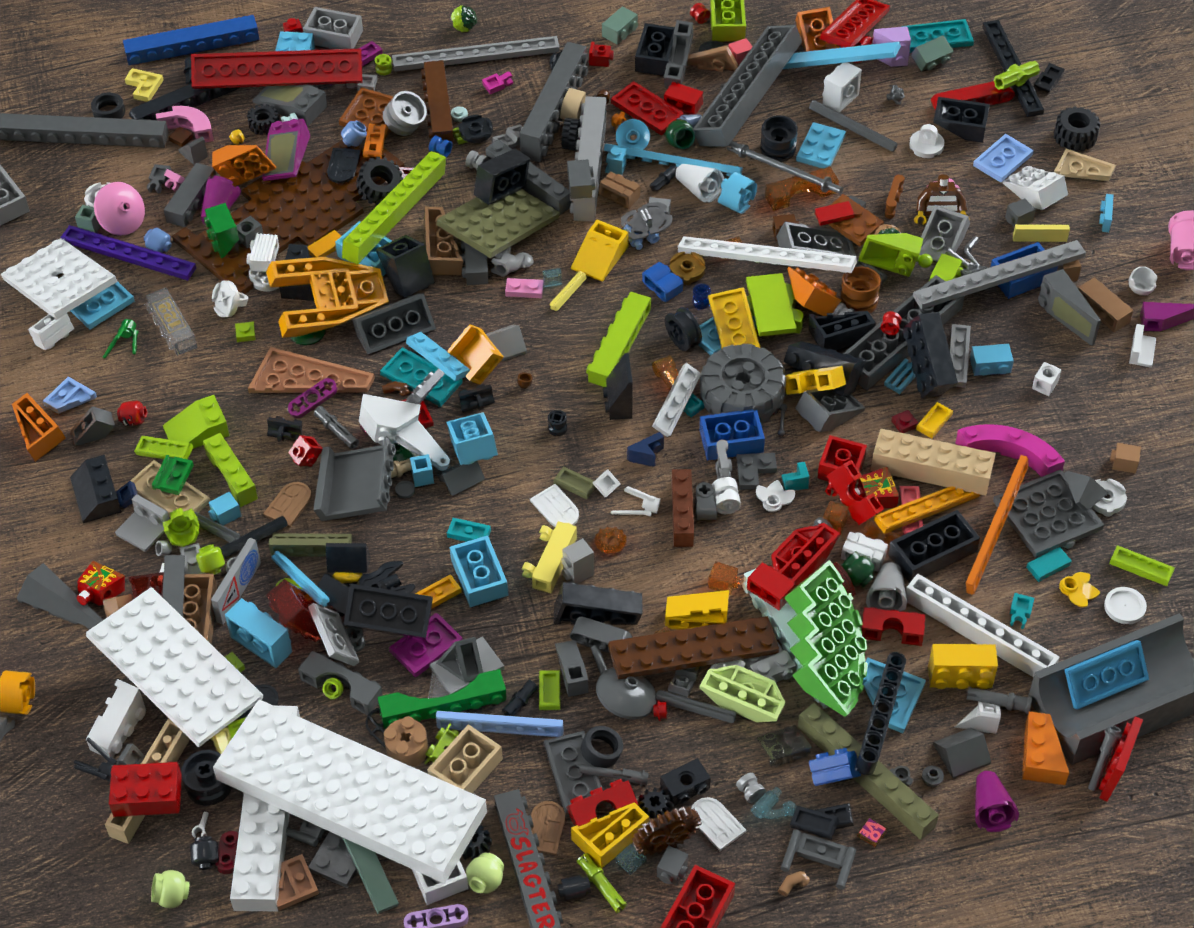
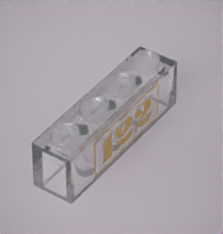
M165 287L146 295L148 303L145 306L149 314H153L152 318L155 325L160 326L159 330L162 337L168 339L166 342L169 349L174 350L178 356L198 348L194 333L168 289Z

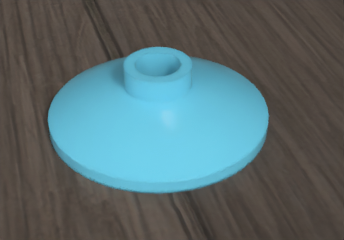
M637 119L624 121L616 131L618 146L644 150L650 141V131L647 125ZM631 135L637 136L635 140L630 139Z

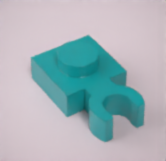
M1014 593L1010 614H1013L1010 626H1013L1015 621H1020L1022 623L1021 629L1025 628L1026 618H1030L1034 597Z

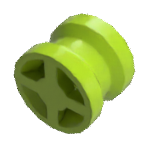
M386 54L376 56V72L379 75L390 74L392 72L391 57Z

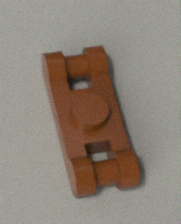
M898 174L893 179L886 201L885 217L888 219L895 217V209L903 192L905 180L903 175Z

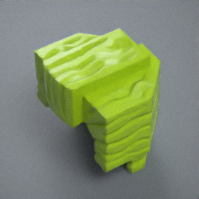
M182 508L170 512L171 519L162 522L164 532L170 543L180 547L194 543L198 537L200 527L193 509L183 511Z

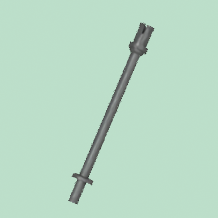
M732 140L729 144L730 147H727L728 151L738 154L741 158L751 157L821 186L822 192H827L828 190L839 194L843 192V187L832 183L831 177L821 179L749 149L747 144H739Z

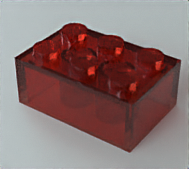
M284 579L266 595L270 601V608L278 613L280 616L278 620L285 628L290 627L296 634L299 632L305 639L310 638L315 642L321 638L308 608L312 603H318L304 590Z

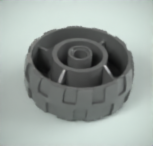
M752 344L725 346L718 352L710 355L706 365L702 368L699 382L701 399H703L704 406L710 414L753 409V411H758L760 422L764 423L770 420L772 415H776L783 404L786 394L785 369L780 360L776 359L773 353L764 348H759Z

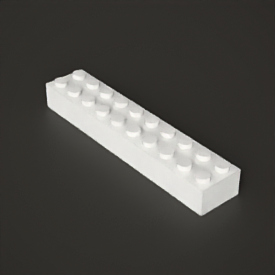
M275 706L300 717L298 706ZM244 793L230 896L231 904L234 911L278 912L277 900L279 898L281 864L284 862L286 829L290 813L247 793Z

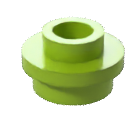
M337 678L327 679L323 684L325 696L330 699L340 697L343 693L342 682ZM332 684L336 686L335 692L331 689Z

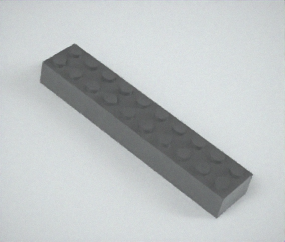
M796 25L767 26L693 128L699 146H729L802 43Z

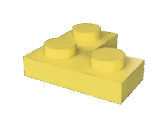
M133 68L125 78L127 85L137 87L133 93L134 99L145 102L151 101L163 82V75Z

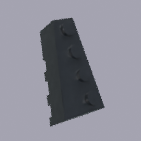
M573 582L562 583L554 603V625H561V621H571V625H575L578 617H586L602 623L610 621L611 625H638L643 614L642 593L615 590L614 588H601L593 585H579Z

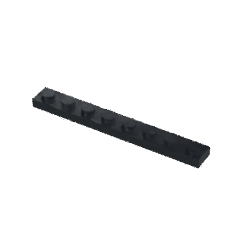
M1000 21L983 22L982 28L1004 72L1013 64L1020 66L1021 63ZM1029 79L1019 87L1012 85L1027 117L1044 114V108Z

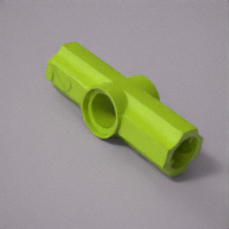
M1030 61L1020 66L1017 64L1011 65L1006 72L995 76L993 80L995 87L1000 90L1012 85L1018 87L1023 85L1027 79L1039 74V64L1036 61Z

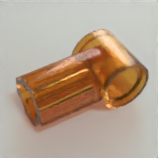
M669 355L652 362V369L658 378L661 377L669 390H671L679 372L676 369L673 358Z

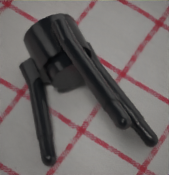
M88 737L86 739L87 742L108 762L103 761L99 768H96L84 762L74 760V764H76L74 768L110 782L112 765H116L117 760L111 758Z

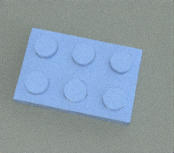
M1005 134L975 159L973 166L997 181L1002 182L1033 155L1034 150Z

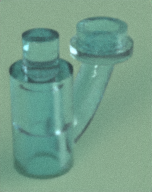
M775 787L772 791L768 790L751 807V811L759 819L763 817L775 819L787 815L793 817L797 806L793 802L788 801L782 804V809L771 810L779 801L778 797L782 794V791Z

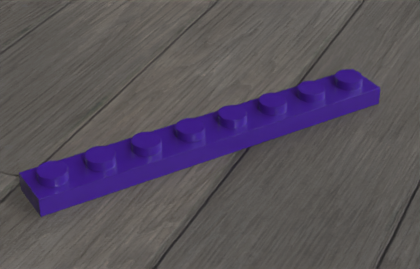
M71 225L68 226L61 236V239L70 245L187 281L196 270V263Z

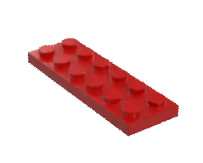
M856 0L821 33L820 39L829 44L839 45L842 48L853 47L889 12L890 5L874 0Z

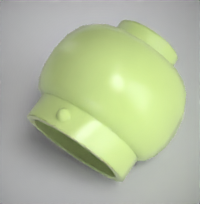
M485 852L480 854L479 857L474 858L466 868V876L470 888L477 893L495 891L502 882L504 864L500 858L491 853Z
M167 870L162 874L155 873L152 883L151 902L159 903L160 906L165 908H175L181 905L183 899L187 900L189 882L185 881L182 873L174 870Z

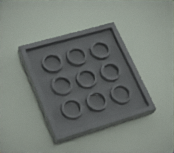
M1061 469L1021 485L1007 517V521L1035 558L1058 547H1063L1071 541H1077L1099 532L1104 528V524L1091 508L1084 511L1075 503L1066 476ZM1005 492L994 496L993 502L997 507H999Z

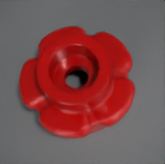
M658 700L657 704L653 705L654 717H658L659 721L667 719V703L660 702V700Z

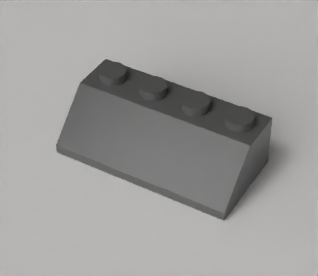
M416 294L351 320L357 337L367 354L407 340V337L416 333H426L436 329L424 294Z

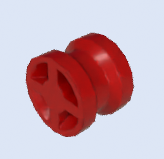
M702 3L695 4L690 10V15L699 24L705 23L711 15L710 11Z
M886 312L881 323L882 332L887 335L897 334L900 329L901 316L896 312Z

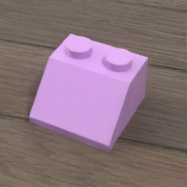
M908 27L874 29L872 44L900 42L901 45L896 57L877 60L891 67L907 66L911 44Z

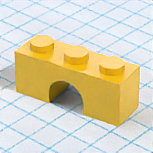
M843 366L797 371L785 375L787 395L803 393L806 390L817 389L818 391L831 390L846 385Z

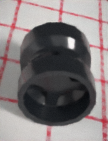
M553 410L549 413L548 431L551 435L562 436L567 432V416L565 412Z

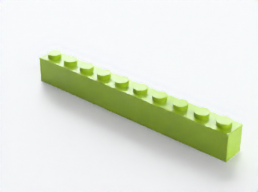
M430 151L343 240L342 258L359 264L445 174L446 157Z

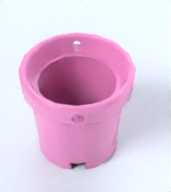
M1194 210L1182 211L1171 217L1168 225L1171 236L1170 261L1173 265L1174 261L1178 263V268L1194 270Z

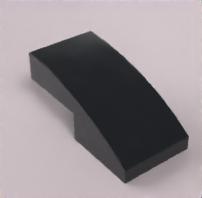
M1049 63L1045 71L1039 75L1034 86L1050 92L1063 76L1065 69Z

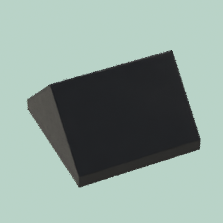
M326 543L327 573L368 572L371 557L366 543Z

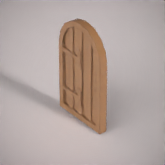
M301 482L287 484L281 489L263 515L272 520L284 516L288 523L287 527L290 528L310 502V488Z
M544 801L537 804L531 812L534 825L531 830L532 834H537L539 840L537 850L539 853L557 855L565 825V812L558 803Z

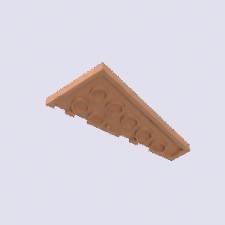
M270 347L250 383L248 391L249 393H304L323 379L331 378L337 385L336 393L368 392L375 376L373 373ZM328 384L325 385V388L327 390H332L331 386H329Z

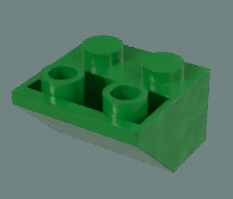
M226 203L205 209L206 217H204L205 225L207 228L209 227L206 230L208 238L213 240V249L219 253L221 258L225 257L239 240L236 224Z

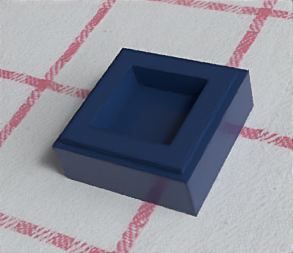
M129 481L116 491L120 507L126 508L133 503L132 498L138 494L134 482Z

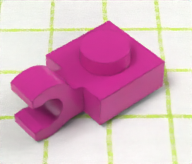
M505 72L501 76L496 73L482 79V84L489 94H493L504 89L505 85H512L513 81L511 78L513 75L510 72Z

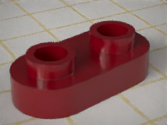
M235 831L225 832L219 841V861L216 862V867L222 874L234 872L239 835ZM229 839H234L233 842H227ZM226 858L230 859L228 862H223Z

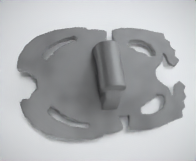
M651 202L638 208L637 213L636 210L626 213L621 217L622 227H625V223L632 227L631 233H628L632 240L643 239L649 236L648 231L652 235L666 230L672 223V215L665 214L664 211L667 209L665 204ZM630 216H633V218L628 222L627 219Z

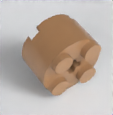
M407 716L393 722L385 729L384 742L388 757L411 767H415L425 760L428 741L426 730L420 722Z

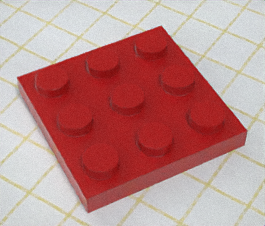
M1135 716L1131 724L1126 723L1123 733H1121L1122 737L1118 739L1112 758L1105 769V777L1102 778L1098 789L1102 790L1100 799L1104 801L1109 800L1123 775L1143 719Z

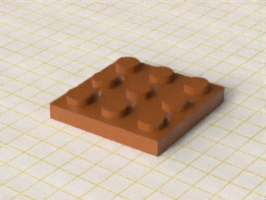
M361 87L339 119V125L345 127L348 122L357 120L365 125L367 132L369 124H375V126L385 124L383 111L393 96ZM387 127V134H386V136H385V139L387 138L388 134H389L390 131H391L388 127Z

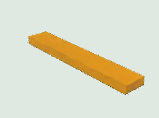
M950 486L877 514L873 520L885 534L978 498L980 494L966 492L963 489H955L956 487Z

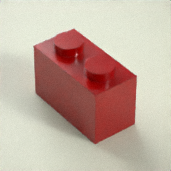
M672 82L664 94V100L684 112V114L694 115L698 113L703 105V91Z
M763 562L747 579V590L777 610H780L787 603L784 597L795 588V583L789 577L783 576L774 567L768 566Z

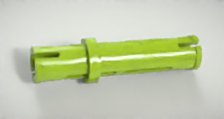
M588 853L583 854L584 859L582 856L579 857L577 864L588 875L589 882L595 884L616 913L620 912L619 908L624 910L627 903L604 876L602 868L596 866Z

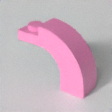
M172 106L173 111L156 114L157 120L166 121L168 129L186 128L195 134L196 139L203 136L205 142L214 141L208 117L196 108Z

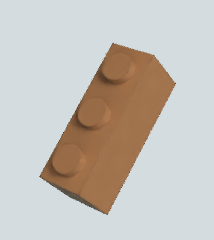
M1095 277L1078 287V290L1101 322L1113 332L1130 323L1134 310Z

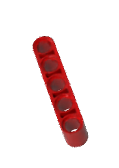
M994 81L937 93L931 98V104L936 110L938 97L995 105L1010 101L1015 94L1011 86L998 90L995 87Z

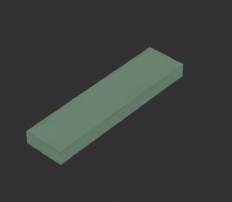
M343 838L377 914L398 906L399 902L376 853Z

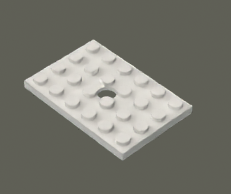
M61 238L1 273L4 281L55 319L118 282L115 275ZM63 273L64 275L58 279L56 277L57 274Z

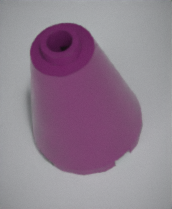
M214 176L213 179L211 177L208 178L201 212V220L204 225L205 209L226 203L228 209H230L239 198L241 190L238 186L235 188L231 180L220 176Z
M983 771L976 777L975 821L980 829L981 827L986 828L987 832H1000L1009 829L1011 823L1014 820L1017 822L1019 818L1018 808L997 774L992 771Z

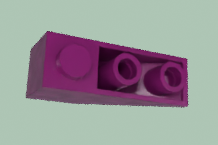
M1143 302L1140 312L1141 325H1144L1143 331L1161 332L1193 320L1194 304Z

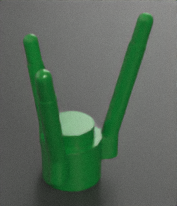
M124 319L116 336L107 348L103 358L108 356L120 336L123 338L133 336L132 353L136 354L139 331L136 330V323L133 320Z

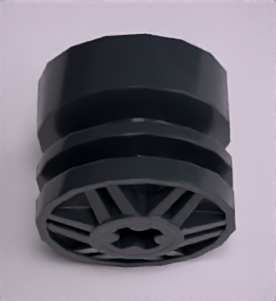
M782 115L766 119L762 124L760 151L762 155L779 162L791 159L796 153L798 132L796 122Z

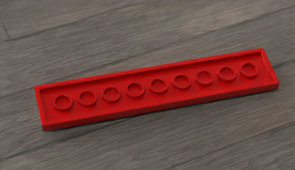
M360 48L191 54L192 89L363 83L362 50Z

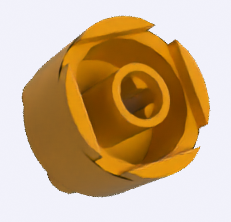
M7 670L2 673L0 677V712L27 715L30 712L32 705L28 704L30 699H34L35 678L31 677L32 673Z

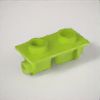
M451 723L445 729L441 727L435 738L438 740L435 745L431 744L425 754L428 758L424 764H427L429 761L434 763L444 752V747L447 748L459 735L457 730L452 729L451 731L449 729Z

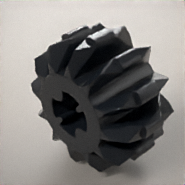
M655 787L653 792L646 789L645 795L640 794L638 797V806L649 816V819H656L658 814L664 815L667 810L669 812L673 810L671 796L665 795L664 789L660 792H657Z
M482 824L477 828L463 852L465 860L469 857L473 860L482 853L490 852L492 839L490 838V832L484 830Z

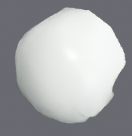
M1139 266L1133 270L1129 277V287L1138 295H1149L1156 288L1157 275L1153 270Z

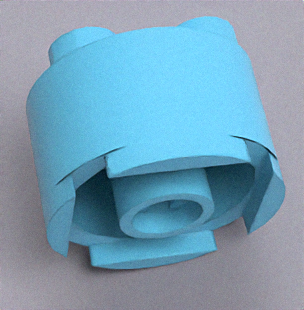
M734 172L728 179L725 178L722 181V192L718 198V203L740 214L746 212L750 207L748 204L750 199L754 200L756 196L757 183Z

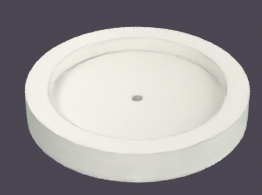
M1118 587L1111 590L1107 594L1104 603L1108 616L1121 624H1134L1140 621L1147 607L1144 597L1138 591L1128 587Z

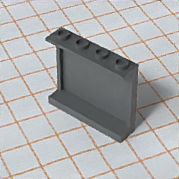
M387 436L384 437L383 445L334 453L330 446L323 447L314 503V512L321 521L387 511V504L390 501L389 488L392 485L391 472L394 469L393 456L396 453L394 444L390 442Z

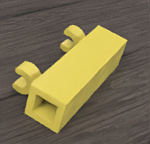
M560 521L557 522L554 530L542 525L539 531L541 533L540 539L548 541L537 567L528 562H525L522 570H524L522 576L532 578V588L550 594L563 569L561 558H563L562 549L575 543L577 539V527Z

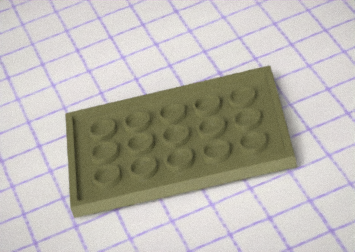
M520 190L490 205L476 197L438 218L436 225L489 258H492L557 220L560 212L528 194L526 191Z

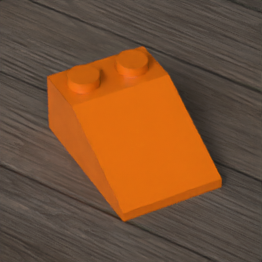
M830 7L797 12L795 21L802 39L804 52L839 48V45L829 44L820 39L821 33L833 22Z

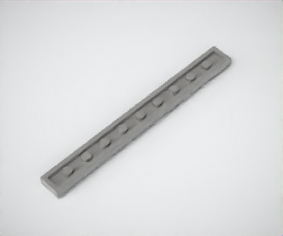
M557 36L398 54L392 55L394 71L424 68V62L444 60L445 66L560 52Z
M1078 240L914 291L913 297L919 307L925 309L1084 258L1086 251Z

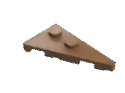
M728 45L690 54L687 65H696L698 69L723 72V69L734 70L735 72L739 66Z

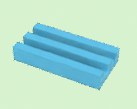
M905 358L885 380L884 386L901 394L916 377L912 370V362L908 363V359ZM910 370H912L911 374H910V375L903 381V383L897 388L896 386L900 383V381H902V380L905 378V376L908 374V372H909Z

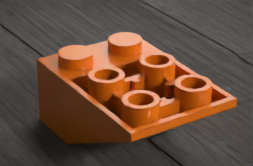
M227 145L212 153V167L221 177L231 180L234 187L276 169V166L257 145Z
M799 267L796 269L787 268L794 298L797 302L822 316H827V313L834 312L841 302V299L836 296L837 292L827 288L828 285L820 281L817 276L811 273L807 275Z

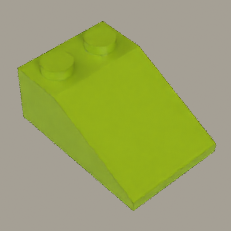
M215 395L195 401L163 425L168 440L191 443L193 449L204 445V440L221 433L223 438L230 436L227 422Z

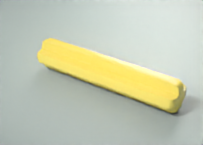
M579 271L550 302V308L558 311L587 279L586 274Z

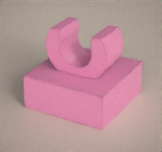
M168 169L164 176L169 178L165 182V186L170 188L174 183L172 187L174 191H177L180 184L185 180L184 177Z

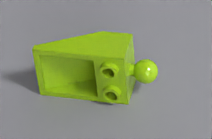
M908 233L867 235L858 258L860 262L910 277L916 262L922 268L930 267L933 262L929 254L919 255L923 238Z

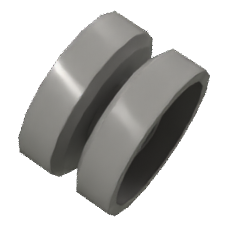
M401 91L385 107L383 120L387 127L395 134L402 136L411 135L424 121L427 115V108L424 101L415 93Z

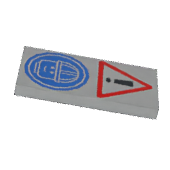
M249 538L211 598L217 623L224 625L226 621L225 614L238 602L261 564L255 539Z

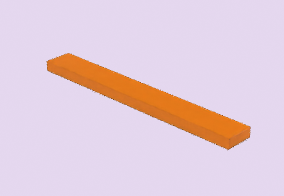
M1020 455L966 581V593L975 594L1028 470L1027 456Z

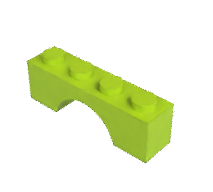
M219 433L204 440L203 443L207 457L215 468L218 467L222 472L239 506L242 507L257 500L255 484L222 434Z

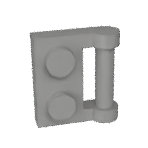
M719 440L716 446L718 461L715 464L717 479L723 477L731 478L732 462L731 459L727 458L726 454L728 442L726 440Z

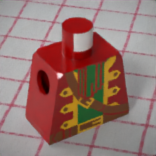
M888 467L864 474L859 478L858 488H855L858 495L867 497L874 493L883 508L897 507L899 494Z
M92 561L77 581V601L81 605H86L89 601L99 606L103 605L104 599L116 597L125 591V575Z

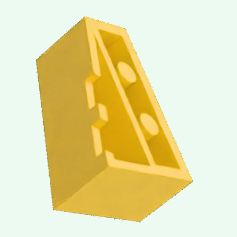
M634 802L609 812V815L597 819L596 817L591 819L589 823L578 827L576 825L571 827V839L585 854H589V857L598 867L603 868L633 843L632 838H634V834L638 833L637 829L643 828L642 824L649 823V816Z

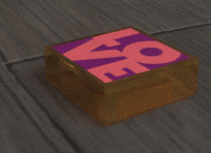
M868 817L858 831L857 837L876 848L888 828Z

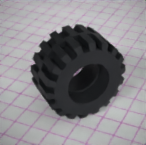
M1077 106L1073 108L1068 107L1057 116L1054 139L1062 148L1065 147L1075 152L1078 150L1081 152L1085 151V149L1089 150L1097 141L1101 125L1100 119L1090 109H1084V107L1077 108Z
M376 157V160L371 158L369 162L366 161L361 167L357 178L356 187L359 189V195H363L362 199L369 200L368 203L370 204L376 203V206L403 180V173L401 170L399 171L400 167L394 165L392 160L387 161L388 158L385 157L384 159ZM371 178H383L387 181L388 185H377Z

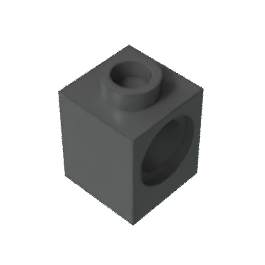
M251 216L236 225L239 236L237 242L243 244L246 248L250 247L251 240H255L257 233L263 234L262 225Z

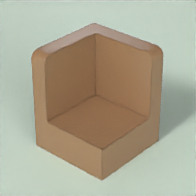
M128 594L104 599L103 605L106 618L132 601V595Z

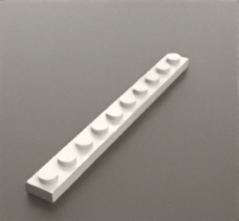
M683 236L678 245V253L685 252L686 254H691V252H695L703 256L771 263L774 265L780 264L791 267L797 266L808 269L814 268L826 271L831 270L843 273H852L857 263L856 256L685 236Z

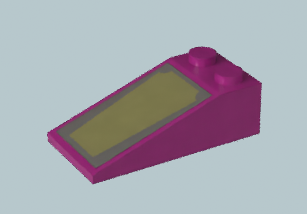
M304 119L276 121L271 124L265 155L276 166V169L263 174V181L297 176L311 136Z

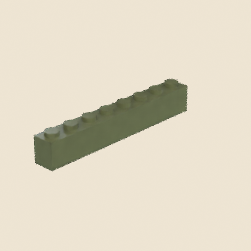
M813 703L799 714L798 729L825 753L828 752L829 756L835 755L834 750L847 748L848 752L855 751L858 758L862 745L818 705ZM879 760L873 774H861L860 777L853 778L920 840L936 828L939 815Z

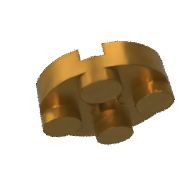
M679 252L671 258L669 268L671 273L676 276L678 275L682 279L684 285H690L692 282L701 279L705 274V261L701 255L695 252H691V254Z

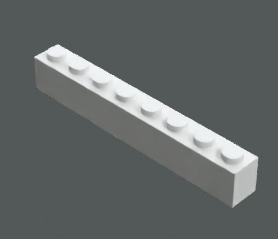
M919 574L914 577L906 588L907 603L976 644H996L998 657L1034 677L1036 671L1056 664L1059 661L1060 657Z

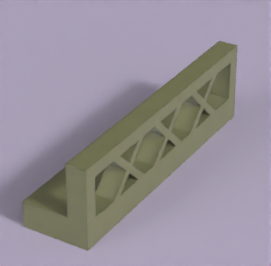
M273 533L272 538H269L270 554L273 556L275 551H279L285 556L326 557V543H352V534Z

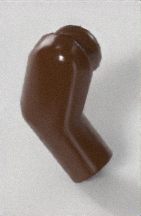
M394 381L381 386L384 395L398 390L401 396L407 395L410 392L407 383Z

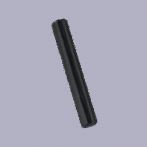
M280 516L220 547L223 557L226 558L240 551L249 538L255 539L257 542L288 525L287 520L284 516Z

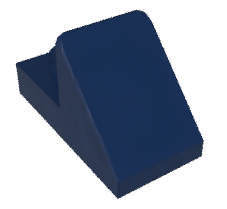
M658 432L628 446L627 460L654 467L656 460L654 453L664 449V436L662 433Z

